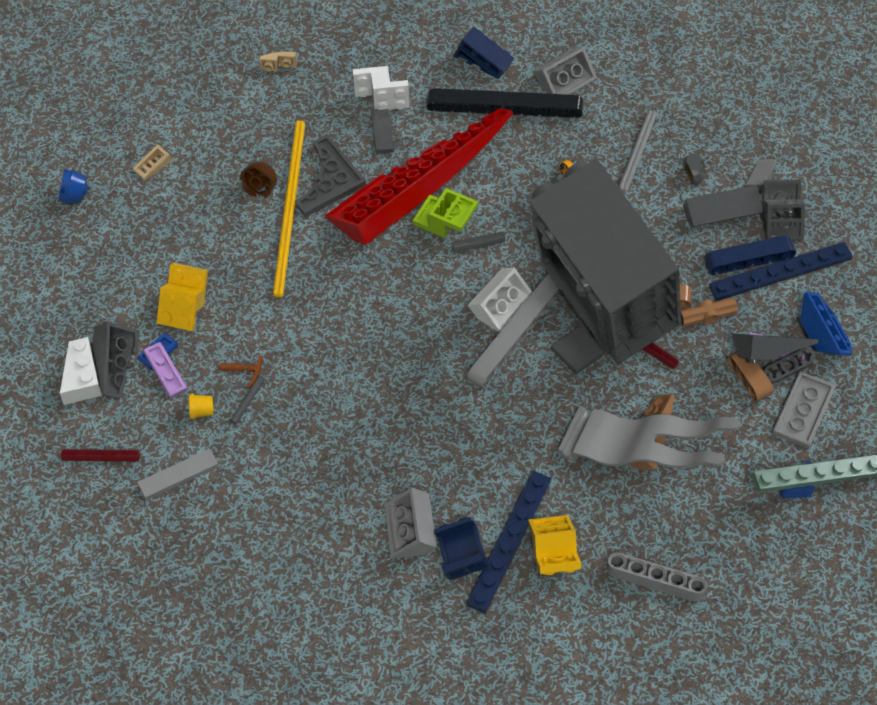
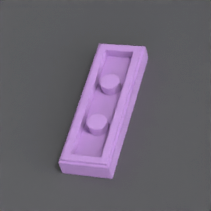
M161 342L143 350L145 357L170 399L187 391V386Z

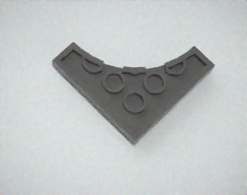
M328 134L313 141V147L317 151L321 163L317 183L314 188H311L305 195L295 201L296 207L304 217L366 185L364 177Z

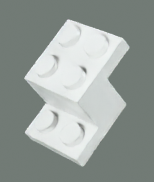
M388 66L353 69L355 97L372 95L374 109L402 110L409 108L408 80L390 82Z

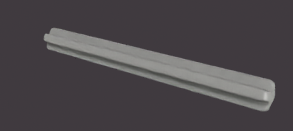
M647 111L620 181L619 189L624 194L628 192L656 119L657 113L655 111Z

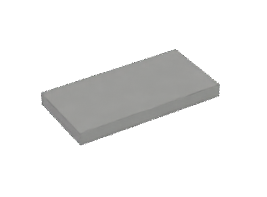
M800 371L772 434L809 449L836 385Z

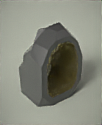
M698 153L687 155L683 161L684 171L692 184H700L706 172L704 160Z

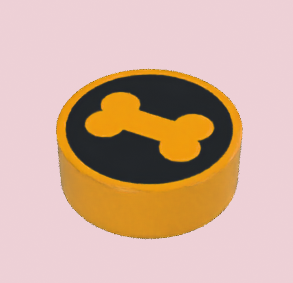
M569 160L559 164L560 172L565 178L566 171L573 165Z

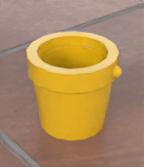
M188 394L190 420L213 415L212 396Z

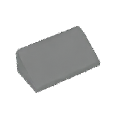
M758 160L745 187L756 185L757 190L762 193L763 181L770 179L777 160Z

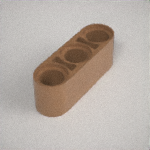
M738 352L728 356L730 367L733 366L732 370L739 380L743 381V386L749 395L753 396L752 399L754 401L774 393L772 383L758 363H748V359L740 358Z

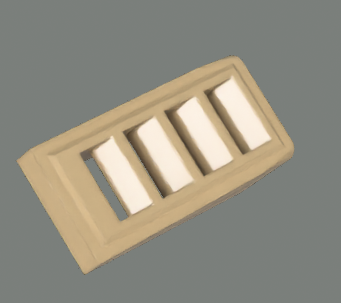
M157 145L133 170L142 179L146 180L173 159L161 146ZM144 168L147 172L143 173L140 169Z

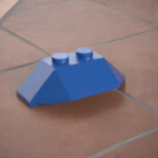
M806 292L803 297L800 322L809 338L818 339V343L812 345L813 348L819 352L851 356L853 354L852 344L836 315L822 300L819 293Z

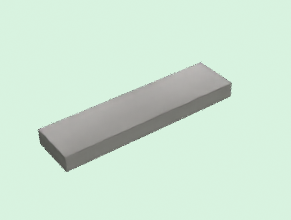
M208 449L137 483L147 501L216 469L219 465L212 451Z

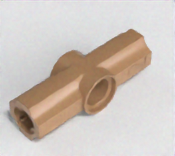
M733 298L716 302L704 300L696 307L681 310V325L687 327L699 323H704L705 325H708L710 322L715 323L719 318L737 314V303Z

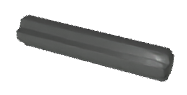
M498 232L452 242L453 252H460L505 242L504 232Z

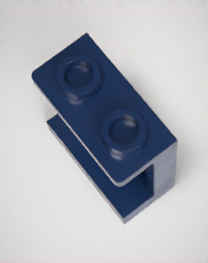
M472 517L461 518L452 524H443L434 530L439 540L444 566H442L443 572L449 580L488 568L478 525Z

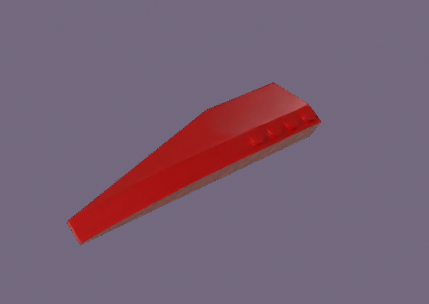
M500 108L482 118L481 123L469 125L467 131L463 133L458 131L453 134V138L449 141L444 139L422 151L420 157L406 160V165L400 168L395 166L387 176L384 174L377 176L325 215L326 219L352 240L364 245L370 243L376 236L385 232L392 224L397 223L405 214L410 213L413 208L428 198L429 195H432L467 165L513 115V111Z

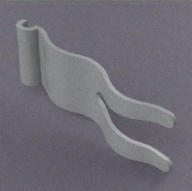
M579 406L558 448V452L564 458L570 460H577L581 456L607 466H623L638 461L652 462L672 468H691L704 464L722 466L725 463V457L722 454L712 451L694 453L678 451L655 442V438L658 436L681 439L699 438L717 431H736L740 428L741 424L738 419L730 417L693 421L666 414L630 420L598 409H593L592 413H589L583 406Z

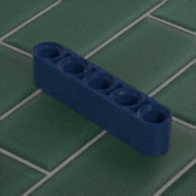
M780 236L711 251L705 255L704 260L710 274L716 275V273L732 272L734 269L750 268L752 265L755 267L769 264V262L787 260L786 258L790 259L796 255V250L789 236Z

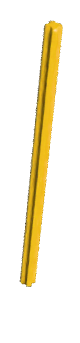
M299 120L295 122L273 287V296L275 298L283 297L305 131V122Z

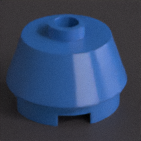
M64 169L58 201L65 202V204L79 203L82 200V196L87 193L86 176L74 169Z

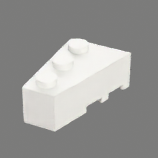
M88 337L69 341L60 389V396L64 405L102 396Z

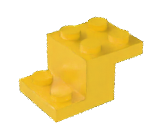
M177 263L170 264L168 283L160 288L156 324L188 331L195 329L197 311L204 306L208 270Z
M568 515L528 520L529 529L532 534L533 557L540 574L572 573L581 569V561L577 554L576 530Z

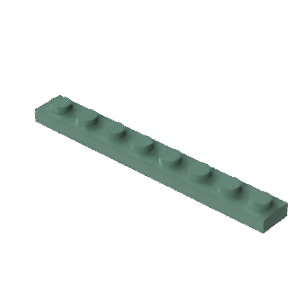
M877 455L754 471L751 476L758 493L877 477Z

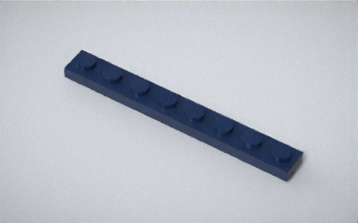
M843 242L709 283V288L715 300L719 301L852 260L853 255L846 243Z
M536 471L532 472L487 562L488 568L483 570L467 602L468 607L486 614L529 528L528 520L533 519L552 481L551 477Z

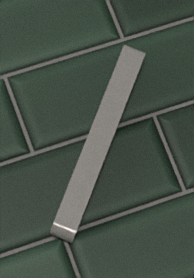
M549 273L471 367L467 374L468 380L485 388L484 385L490 382L496 375V370L500 369L507 361L506 358L517 349V344L522 342L528 335L527 332L530 328L533 329L537 324L538 318L546 313L550 303H554L558 298L561 290Z

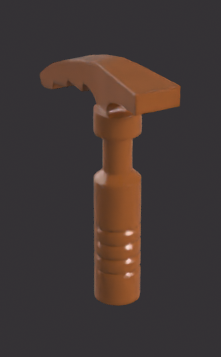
M259 356L257 364H250L249 366L220 363V371L249 370V372H255L250 383L247 385V388L250 389L260 375L263 358Z

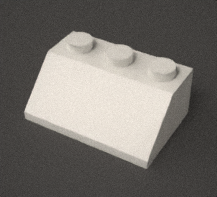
M515 267L503 268L468 304V307L477 319L500 333L532 294V291Z

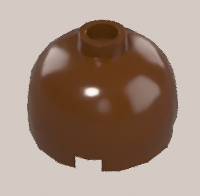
M260 161L250 163L243 169L239 177L240 180L242 179L243 190L248 195L257 197L256 194L266 198L274 190L277 183L274 169L269 164ZM263 185L266 186L265 190L258 192L256 190L260 189Z

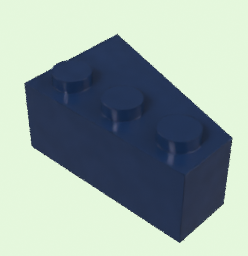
M475 27L462 39L453 56L457 59L461 57L467 60L466 63L469 65L475 64L481 67V71L497 79L505 73L514 60V57L509 52L503 50L496 42L490 40Z

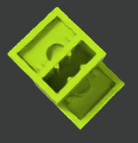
M445 188L439 198L432 195L428 196L414 217L413 225L446 238L451 228L459 232L463 231L477 209L478 201Z

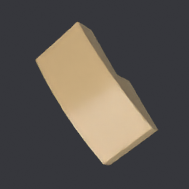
M275 52L260 56L261 70L268 72L278 71L279 66L296 68V52Z

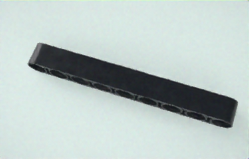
M433 88L428 91L427 109L438 112L453 111L481 114L488 112V114H491L503 108L513 111V115L580 118L583 115V98L579 95Z

